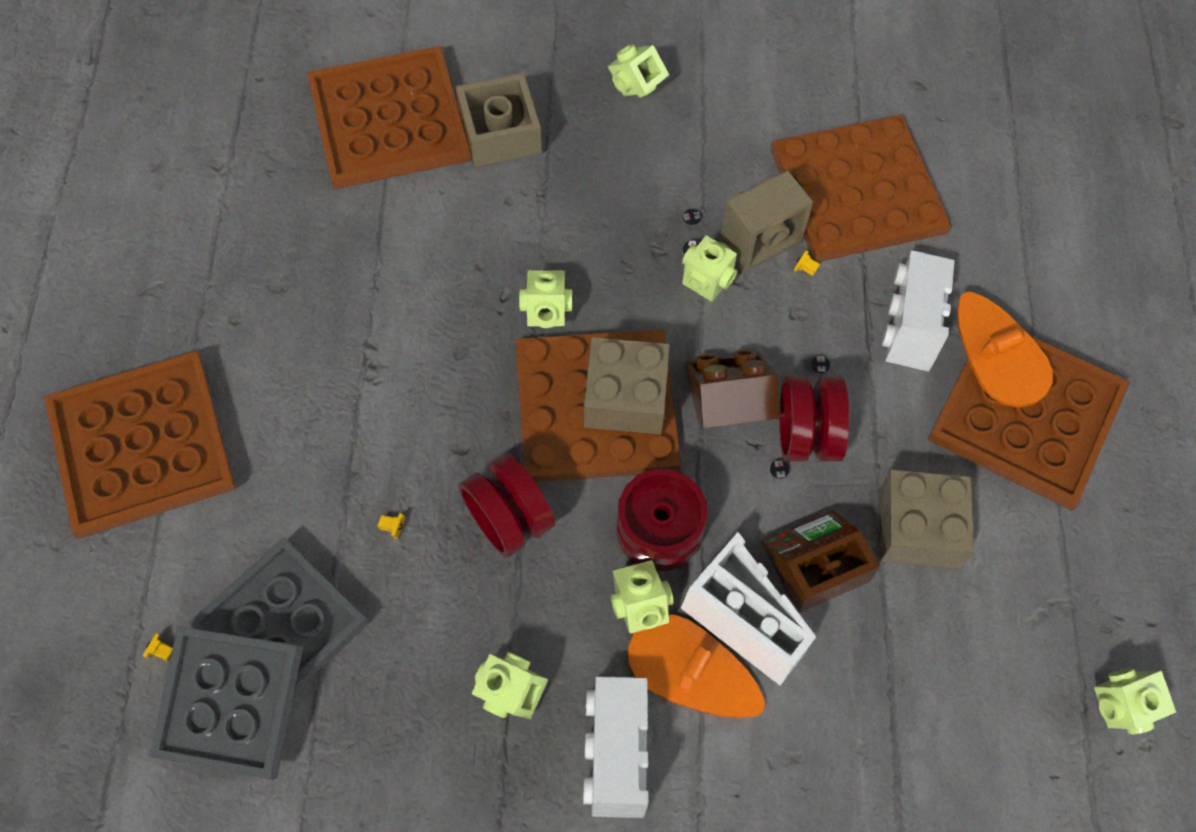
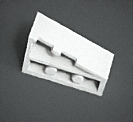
M911 250L906 263L898 264L894 284L899 285L898 294H892L888 308V315L893 316L892 325L887 324L882 339V346L888 347L885 358L886 362L930 371L949 335V328L943 327L944 317H949L951 304H947L948 294H951L955 260Z
M737 532L690 586L681 609L781 686L805 655L816 636L785 594H779L767 578L768 571L762 563H756L744 546L745 540Z
M596 677L595 690H587L586 716H594V733H585V759L593 760V777H584L583 804H592V817L644 818L648 807V791H646V768H648V752H646L648 728L647 678Z

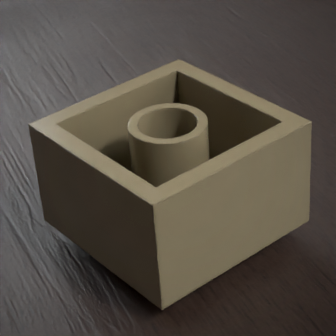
M524 73L456 86L458 110L474 168L542 154L541 126Z
M789 171L776 177L769 176L761 181L758 186L746 192H737L726 202L719 241L725 243L733 252L737 253L735 264L743 274L802 243L813 201Z
M592 337L584 402V428L661 435L665 410L670 344Z
M890 470L880 488L881 561L961 569L974 553L971 477Z

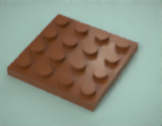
M441 46L307 72L333 189L471 161L469 145Z
M902 115L772 141L770 150L779 174L789 171L813 201L804 238L814 261H826L948 234L951 224Z
M665 329L516 339L524 468L535 482L631 476L653 469H672L680 472L681 460L669 361L661 435L584 428V402L591 338L666 344Z
M1032 337L1050 362L1053 369V384L1042 400L1034 405L1018 408L1003 405L992 399L980 386L967 358L928 441L1072 511L1080 501L1130 382Z
M198 351L44 396L71 530L77 539L236 490L202 358Z

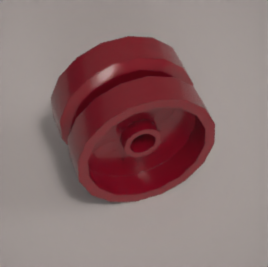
M807 376L784 377L779 406L780 447L784 461H807L812 451H814L819 462L843 461L849 437V399L846 382L842 376L819 377L814 389Z
M505 453L488 464L489 479L476 472L460 482L458 489L471 516L488 541L504 558H509L525 547L524 532L534 538H538L555 527V519L544 495L530 474L514 456Z
M653 469L638 474L625 486L618 501L616 537L622 552L634 564L652 560L656 571H669L686 564L696 554L707 523V502L701 488L688 476L672 469Z

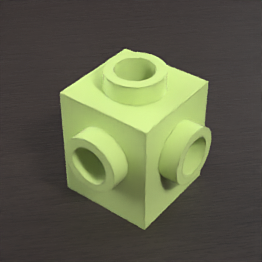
M634 44L620 50L616 54L618 59L608 66L613 76V83L622 92L623 96H646L656 89L658 83L669 76L654 45L635 47Z
M706 235L698 246L693 244L683 257L682 263L685 265L682 284L713 302L721 290H726L736 277L737 270L734 269L737 253L733 252L725 243L715 241Z
M528 270L527 289H520L519 293L520 311H527V326H539L541 328L565 326V311H572V289H565V270Z
M652 560L613 570L616 594L611 595L613 610L617 619L624 618L630 634L669 623L668 606L674 604L672 591L667 580H660Z
M507 652L505 659L489 654L487 661L479 667L476 673V685L472 694L485 701L483 709L497 716L506 718L508 713L515 716L531 719L548 679L528 670L531 662L515 654Z
M1134 668L1122 669L1108 675L1110 681L1094 687L1099 701L1100 713L1104 717L1108 728L1127 729L1129 734H1140L1154 729L1153 722L1176 713L1162 671H1135Z

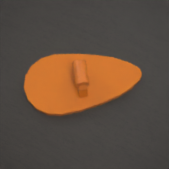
M975 292L963 293L958 301L957 308L958 329L971 369L982 389L992 399L1006 406L1021 408L1034 405L1042 400L1053 384V369L1047 356L1035 340L1001 307Z
M669 614L668 624L633 633L628 646L629 667L635 678H647L648 691L670 702L719 717L749 718L756 717L764 711L765 699L758 684L745 666L712 635L689 619Z

